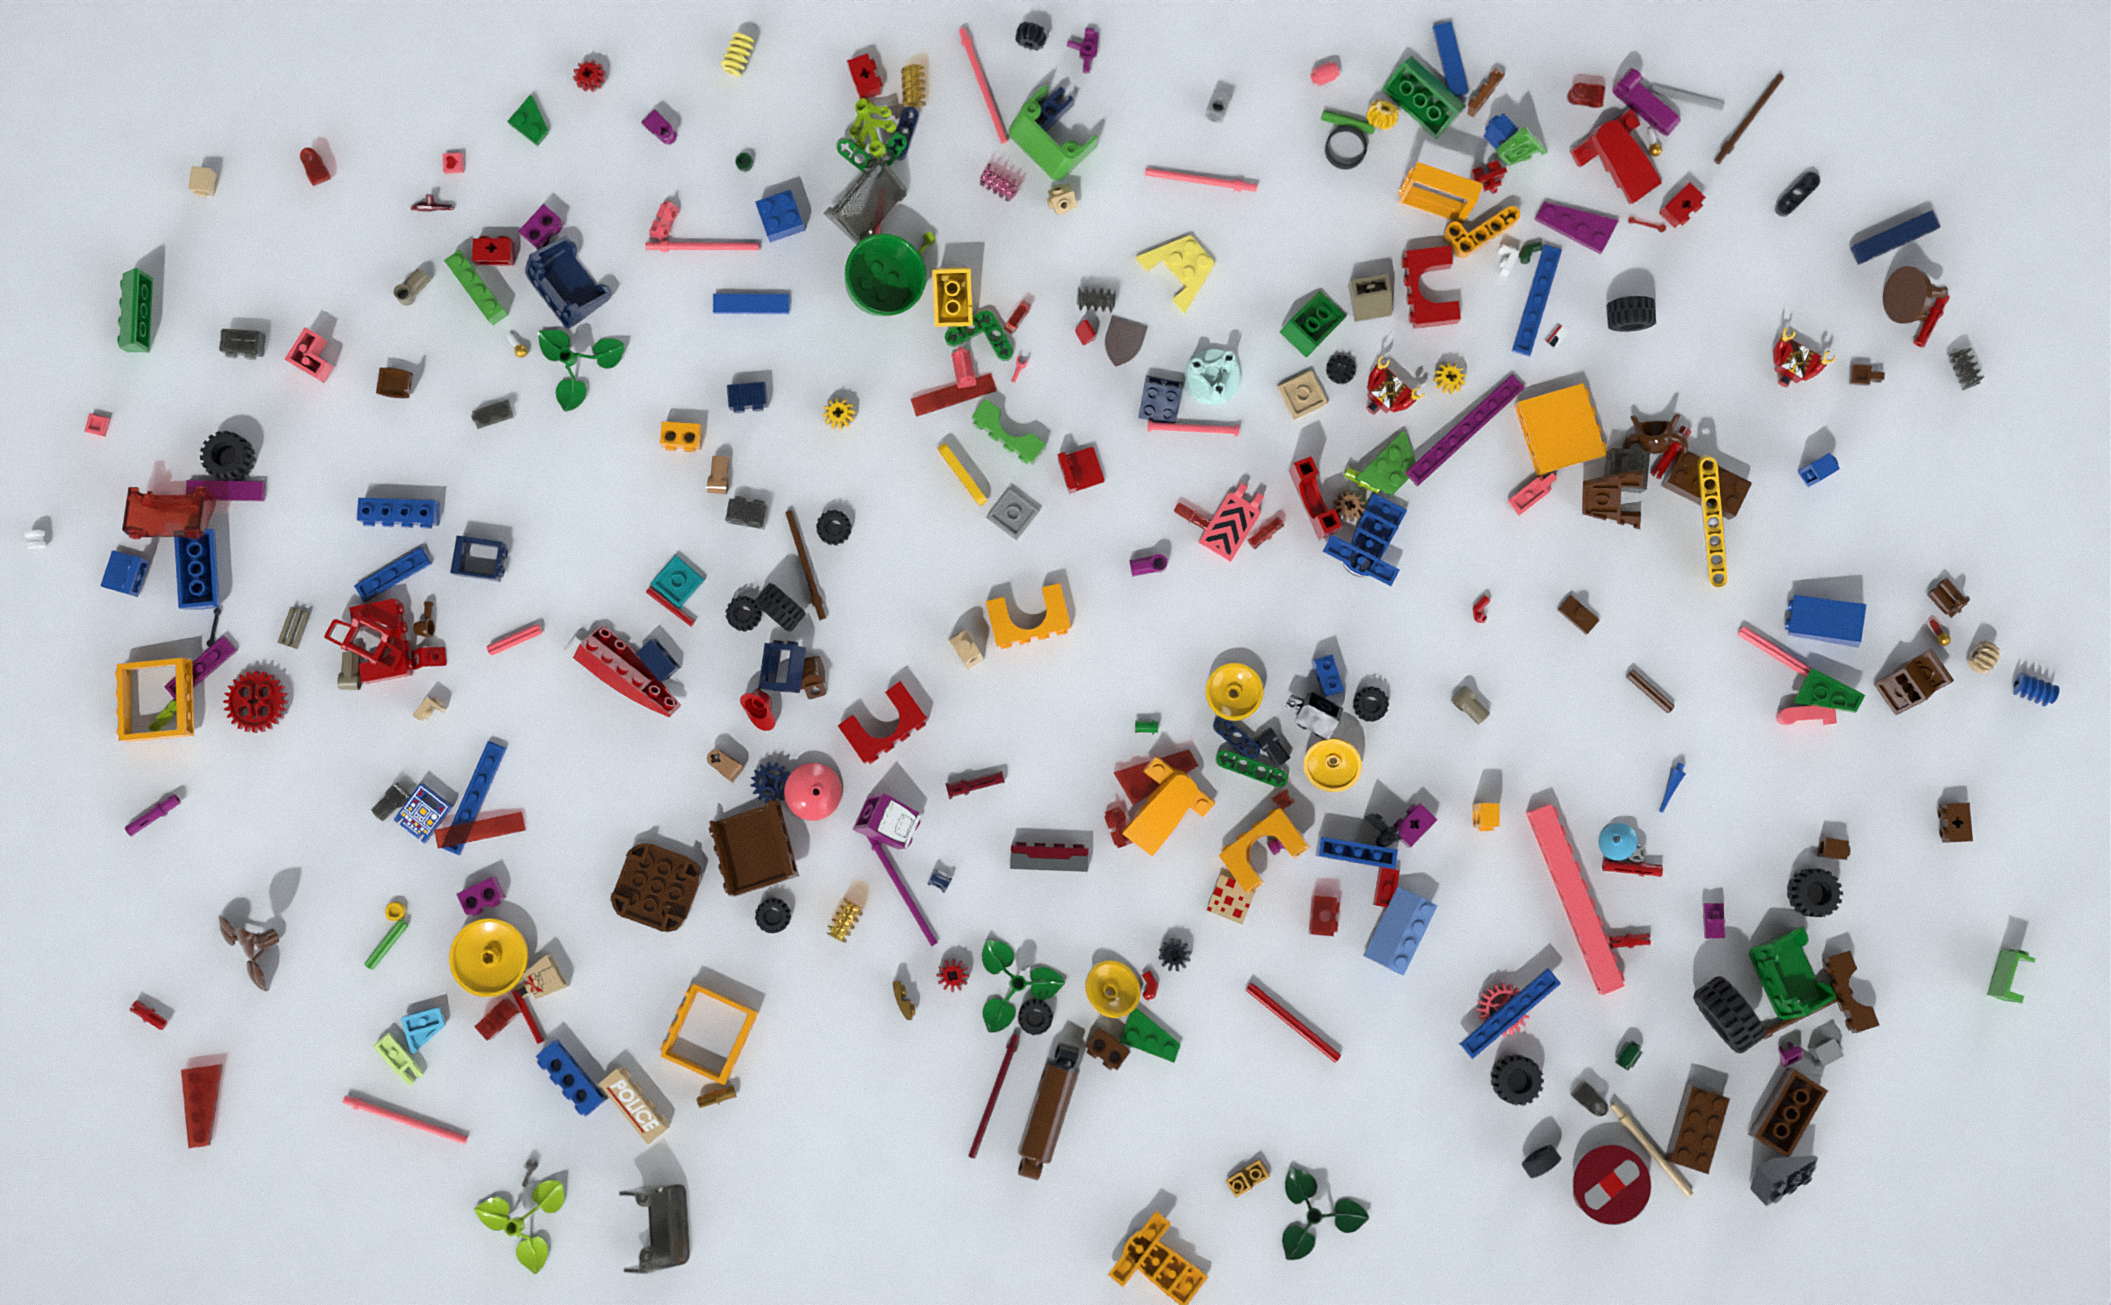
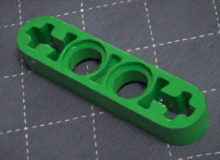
M1223 750L1216 755L1215 760L1219 767L1273 787H1283L1288 781L1287 774L1284 771L1230 751ZM1224 754H1227V758L1233 760V756L1237 757L1234 762V768L1230 767L1232 763L1229 762L1221 764L1222 760L1219 757L1224 756ZM1240 760L1247 762L1248 768L1246 771H1240L1237 768V763ZM1263 767L1266 770V775L1263 778L1257 777L1255 774L1256 768ZM1270 770H1272L1273 773L1271 775L1278 776L1281 774V778L1284 781L1276 784L1275 779L1270 778V782L1266 779L1269 776Z

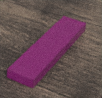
M186 480L185 499L264 502L265 482Z
M222 636L192 662L193 689L238 651L226 636ZM174 677L164 688L176 700V677Z

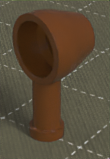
M431 601L424 602V619L414 623L413 630L416 635L422 637H433L435 625L432 620V606L434 603Z

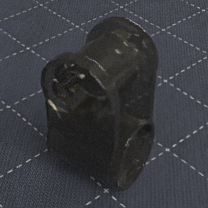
M1583 1080L1570 1093L1590 1113L1599 1117L1607 1114L1609 1108L1607 1102L1586 1081ZM1595 1103L1600 1104V1111L1595 1110Z

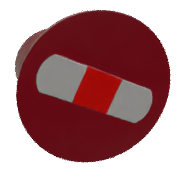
M1604 1145L1590 1150L1580 1159L1573 1174V1198L1576 1205L1586 1215L1599 1223L1619 1225L1633 1220L1644 1210L1651 1195V1177L1646 1164L1635 1152L1623 1146Z

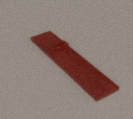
M991 373L975 378L977 384L975 386L958 388L957 384L910 399L916 417L996 392L997 389Z
M522 812L434 830L438 849L526 831Z

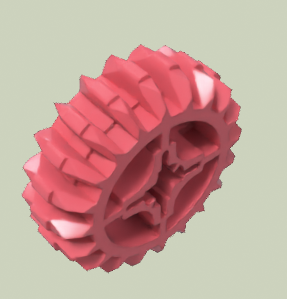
M1505 983L1500 984V989L1497 984H1493L1494 991L1489 987L1486 988L1489 994L1482 993L1481 996L1485 998L1484 1001L1478 1000V1003L1483 1005L1482 1008H1477V1011L1483 1012L1478 1018H1485L1487 1020L1490 1017L1489 1008L1496 1012L1498 1008H1495V1006L1502 1007L1510 1000L1511 996L1514 997L1520 991V988L1516 987L1513 990L1512 984H1509L1506 988ZM1505 993L1499 1003L1491 1002L1497 995ZM1524 1015L1507 1029L1510 1035H1514L1513 1028L1518 1032L1521 1031L1519 1024L1526 1026V1023L1522 1020L1523 1018L1529 1019L1528 1015ZM1507 1030L1502 1034V1036L1507 1035Z

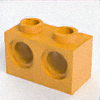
M661 422L660 445L665 450L676 451V448L684 449L685 452L701 450L702 426L700 424ZM670 433H676V438L673 441L667 440V436ZM689 434L695 435V439L692 442H686V437Z
M1500 803L1473 804V827L1478 828V831H1494V827H1500Z

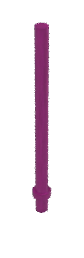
M867 837L872 845V851L875 850L931 947L938 943L882 849V843Z

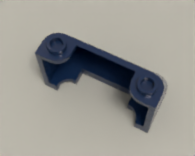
M565 236L529 254L525 274L564 327L570 329L609 301L612 293L607 285L603 283L596 285L576 259V244L568 236Z

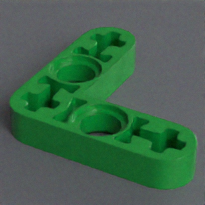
M901 132L891 134L884 143L886 151L892 154L889 160H883L881 157H872L847 137L840 138L837 141L836 147L842 157L866 176L876 180L886 172L905 149L907 140ZM901 137L902 144H896V146L894 147L896 152H894L893 149L890 148L888 145H891V147H893L895 144L894 139H899ZM842 143L844 145L849 143L848 147L853 151L851 157H849L850 152L847 149L842 150ZM863 154L865 156L864 162L857 163L854 160L855 156ZM878 159L881 163L877 168L878 173L874 172L871 174L870 168H875L878 165V161H876Z
M988 310L973 316V325L975 326L973 333H966L964 330L965 326H954L945 333V341L950 347L959 346L973 337L984 333L999 360L1009 361L1013 356L1011 344L994 314ZM983 316H986L987 318L991 317L989 319V324L983 322L980 324L981 328L978 329V325L975 322V320H978V323H980L981 321H983ZM961 328L962 334L965 337L962 338V335H959L956 337V342H954L953 340L949 341L948 339H950V334L953 333L954 336L958 335L960 333L958 329ZM994 331H998L1001 334V338L997 341L990 338V334ZM1002 343L1005 350L1009 349L1008 356L1000 355L1001 348L999 344Z

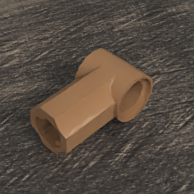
M712 456L711 473L707 480V493H728L729 457Z

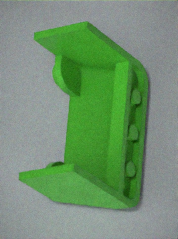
M1044 85L1023 105L1009 127V136L1052 180L1060 181L1097 147L1098 136L1095 134L1083 147L1073 140L1065 142L1060 147L1035 122L1041 114L1040 104L1048 98V87Z

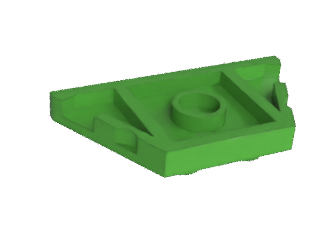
M1526 126L1496 149L1498 156L1508 166L1532 158L1531 154L1539 151L1542 155L1548 153L1546 147Z
M1405 431L1400 432L1355 480L1370 484L1372 488L1381 489L1384 493L1393 495L1409 479L1405 472L1416 463Z

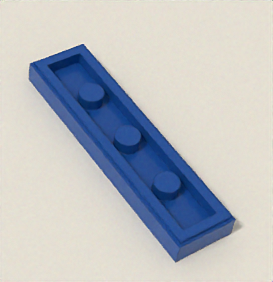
M1452 22L1433 25L1432 29L1447 89L1456 97L1469 93Z
M713 294V313L789 314V294Z
M420 547L357 583L354 587L362 601L366 603L430 566L432 563L424 549Z

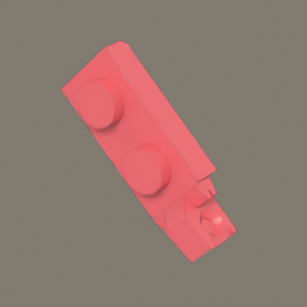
M1553 473L1545 479L1542 476L1537 477L1507 502L1517 515L1520 516L1552 489L1550 484L1557 480V477Z

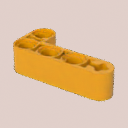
M1509 206L1469 233L1459 222H1451L1444 230L1443 237L1457 257L1466 258L1513 227L1520 218V211L1515 206ZM1511 215L1513 216V218L1511 217V218L1507 219L1506 222H1504V220H1505V218H1506L1507 216H1511ZM1491 224H1496L1499 230H1493ZM1450 229L1456 230V231H1457V235H1456V236L1451 235L1450 232H1449V230H1450ZM1476 234L1482 235V236H1483V240H1482V241L1478 240V239L1475 237V235H1476ZM1460 245H1466L1468 247V251H1463L1460 248Z

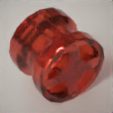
M1288 789L1271 798L1278 805L1277 809L1281 808L1282 810L1295 802L1294 798L1289 796Z

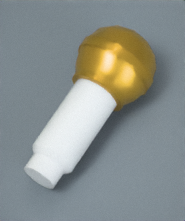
M1649 129V153L1653 157H1658L1662 153V147L1657 142L1654 129Z
M508 333L507 337L514 347L515 355L518 358L526 357L528 353L527 348L520 344L512 333Z

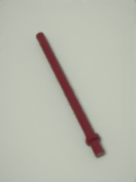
M1012 1034L1010 1043L1006 1045L1007 1051L968 1154L970 1158L975 1159L1013 1054L1017 1052L1018 1048L1016 1046L1020 1038L1019 1035Z

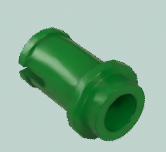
M1154 719L1152 721H1135V733H1152V735L1158 733V721H1154Z

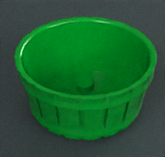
M892 234L868 236L857 243L856 247L854 246L846 261L844 275L847 293L852 302L868 314L875 316L901 314L912 308L923 294L926 286L925 264H923V259L912 244L899 236H893Z

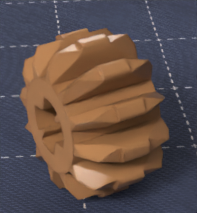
M1348 490L1344 491V496L1338 493V499L1333 500V503L1338 505L1333 507V509L1339 511L1338 517L1343 515V522L1347 520V517L1350 522H1353L1354 517L1359 519L1361 517L1360 513L1365 511L1364 508L1360 507L1365 504V501H1359L1362 497L1361 494L1357 497L1354 496L1355 490L1350 495ZM1348 502H1350L1351 507H1353L1350 510L1347 509L1346 504Z

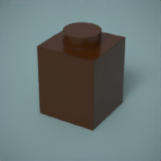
M1827 837L1819 838L1817 857L1847 860L1851 852L1849 841Z

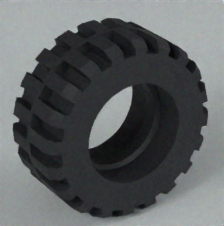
M1717 976L1695 991L1693 999L1699 1010L1720 1038L1736 1053L1746 1052L1765 1038L1766 1030L1757 1014L1738 990L1724 977Z

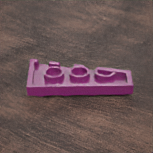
M1543 202L1534 218L1535 221L1600 255L1619 222L1616 219L1548 202Z

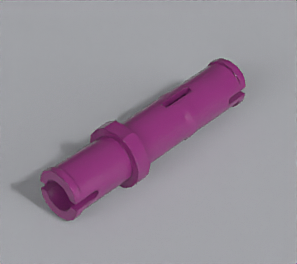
M173 794L161 803L157 802L151 810L126 825L125 831L128 835L133 836L161 816L165 817L170 810L181 804L180 798Z

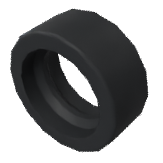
M1546 1145L1526 1157L1522 1162V1166L1530 1178H1536L1553 1169L1561 1161V1156L1553 1145Z

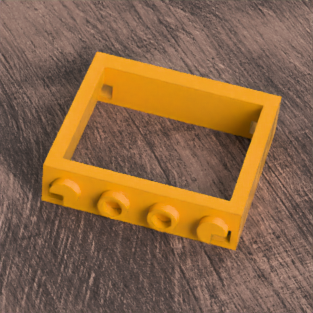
M1417 162L1415 167H1410L1403 184H1401L1398 193L1401 196L1399 203L1463 224L1477 203L1483 184ZM1414 182L1464 198V201L1462 203L1412 185Z
M174 658L117 664L115 677L117 679L116 697L118 708L116 715L118 718V741L138 742L194 736L193 671L191 659ZM175 666L177 730L132 734L130 670Z
M694 983L692 986L689 985L688 990L685 992L686 1001L684 1004H680L676 1012L679 1016L676 1022L673 1021L669 1027L668 1032L670 1035L668 1040H664L660 1048L662 1053L660 1056L725 1085L731 1076L759 1011L698 983ZM698 992L748 1014L721 1074L671 1052Z

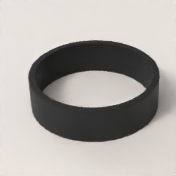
M1342 126L1332 131L1325 144V155L1328 161L1336 168L1343 170L1357 167L1363 161L1367 152L1365 136L1361 131L1351 126ZM1340 132L1353 133L1359 137L1363 144V156L1352 164L1339 163L1329 152V140Z

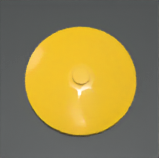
M494 918L480 919L465 926L454 938L449 952V966L455 981L465 991L479 997H495L512 990L523 979L522 976L526 972L529 962L528 946L520 931L512 924Z

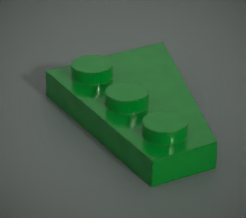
M1811 668L1793 702L1856 713L1865 694Z
M1137 1008L1129 1014L1119 1041L1173 1063L1181 1046L1178 1041Z

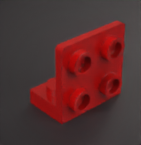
M1094 447L1067 455L1065 452L1057 454L1069 494L1105 482Z

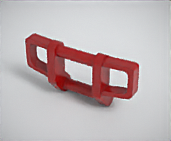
M359 611L353 617L352 624L337 619L332 620L324 635L325 639L341 646V649L356 653L370 660L371 664L375 666L380 665L392 672L397 669L404 656L401 650L390 644L394 629L389 626L385 627L365 617ZM338 624L350 628L342 643L331 637ZM362 624L382 634L381 641L374 654L353 644ZM387 647L397 652V657L392 666L380 662Z

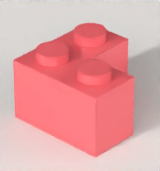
M304 327L285 360L325 383L334 368L319 358L328 341Z

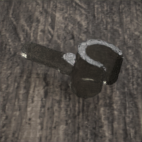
M532 1158L523 1166L528 1170L522 1183L523 1187L527 1186L530 1176L538 1167V1163Z

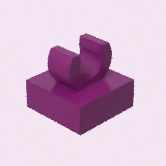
M1790 1041L1787 1042L1788 1051L1783 1050L1781 1045L1778 1047V1052L1781 1055L1780 1062L1784 1068L1802 1060L1803 1051L1799 1045L1794 1047Z

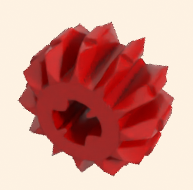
M585 59L583 65L578 63L579 69H574L576 75L573 76L574 81L577 82V87L582 88L585 92L589 88L591 92L595 91V87L601 89L599 83H605L603 77L606 75L605 71L602 70V65L596 64L593 59L590 63Z
M952 959V965L950 966L949 962L945 960L944 964L947 968L941 965L938 967L944 972L936 974L937 977H943L942 980L938 981V984L940 985L945 982L944 990L951 985L950 990L954 992V985H956L960 991L962 990L960 982L967 985L968 982L962 978H969L970 974H963L968 969L967 966L962 969L960 968L963 961H960L956 966V960ZM957 971L958 979L950 980L948 972Z

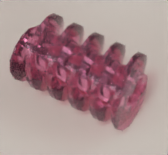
M988 163L980 176V186L986 185L988 191L992 189L993 194L999 193L1000 198L1005 197V201L1010 202L1018 193L1021 182L1017 186L1015 185V178L1009 182L1010 175L1003 178V171L996 174L997 167L990 170L991 164Z

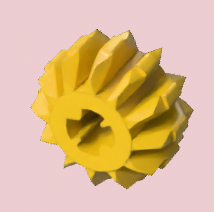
M1377 99L1369 105L1366 119L1369 120V124L1374 125V128L1378 127L1380 130L1383 128L1389 130L1396 125L1399 111L1397 106L1392 105L1391 102H1386L1385 99L1383 101Z
M1446 362L1445 366L1439 365V370L1434 372L1437 377L1433 379V382H1439L1436 389L1442 387V393H1445L1447 389L1450 394H1453L1454 390L1459 392L1461 390L1460 386L1465 385V381L1462 379L1466 377V374H1460L1463 367L1457 369V363H1454L1451 367L1450 362ZM1447 375H1449L1450 378H1453V380L1450 381L1449 378H1446Z
M838 397L835 399L836 403L829 400L830 407L824 406V410L827 411L823 413V417L827 418L825 423L827 425L831 424L832 429H835L838 425L839 430H842L843 424L847 428L850 427L847 421L854 422V418L851 416L855 414V410H850L853 407L852 403L847 404L845 398L840 403ZM838 410L842 412L841 417L836 416Z

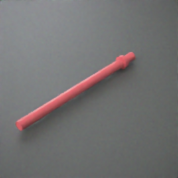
M966 28L959 29L962 39L961 44L966 49L1001 144L1007 143L1006 133L972 47V39L968 36Z
M345 1096L342 1102L353 1106L355 1110L359 1108L462 1144H466L468 1139L467 1136L363 1102L358 1097L355 1099Z

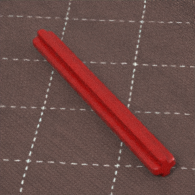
M1250 983L1245 990L1330 1060L1336 1063L1340 1059L1341 1054L1255 984Z

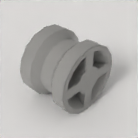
M1638 843L1635 852L1626 859L1631 862L1644 860L1647 854L1645 846Z

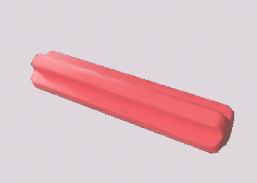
M535 624L487 645V651L490 655H495L542 634V629L538 624Z

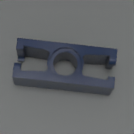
M1061 86L1040 106L1041 114L1035 120L1037 122L1040 118H1043L1046 121L1040 126L1045 132L1074 106V98L1071 95L1064 104L1058 105L1057 101L1060 97L1063 98L1066 92ZM1048 109L1056 111L1053 115L1046 113Z

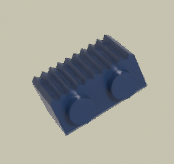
M765 382L727 385L728 408L730 411L744 413L745 409H752L754 412L764 411V408H768L767 385Z

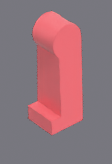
M1817 706L1790 707L1781 709L1776 714V719L1781 725L1793 724L1796 721L1823 719V725L1837 723L1835 709Z

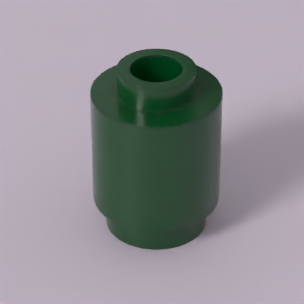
M1632 1040L1630 1043L1625 1042L1616 1056L1615 1063L1629 1071L1643 1053L1640 1050L1641 1046Z

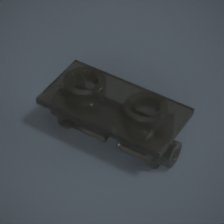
M509 400L472 411L473 415H471L477 429L514 418Z

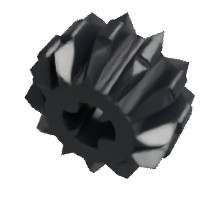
M1023 22L1017 27L1015 41L1025 49L1038 51L1043 49L1046 43L1047 31L1043 26H1039L1038 23Z
M1170 939L1171 946L1163 942V945L1167 948L1166 950L1159 948V951L1165 954L1158 956V959H1166L1161 964L1163 967L1170 963L1168 966L1169 971L1175 965V970L1178 972L1179 964L1186 968L1187 966L1183 961H1191L1190 958L1185 957V955L1191 954L1190 950L1184 951L1188 944L1185 943L1180 947L1181 939L1177 940L1176 945L1174 944V939ZM1178 950L1177 953L1180 957L1172 960V956H1170L1171 951Z

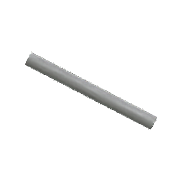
M1651 85L1649 90L1651 93L1718 110H1723L1724 103L1656 85Z

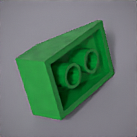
M1319 291L1288 321L1280 333L1307 358L1347 316Z

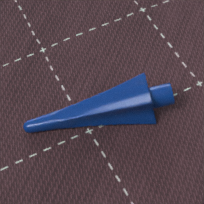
M1678 762L1675 769H1670L1665 795L1659 810L1661 813L1664 812L1670 798L1686 775L1683 772L1685 765Z

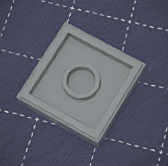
M1009 487L986 518L1017 541L1040 510Z

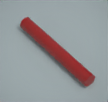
M649 587L646 590L649 596L690 627L696 622L694 619L653 588Z
M517 989L514 990L512 994L537 1045L544 1042L543 1036L524 998L521 997Z

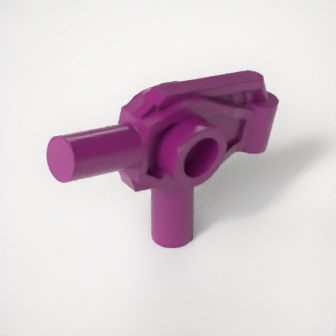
M1085 28L1082 43L1070 39L1067 42V47L1080 51L1079 57L1083 60L1082 72L1085 74L1090 73L1091 60L1097 56L1099 33L1094 28Z

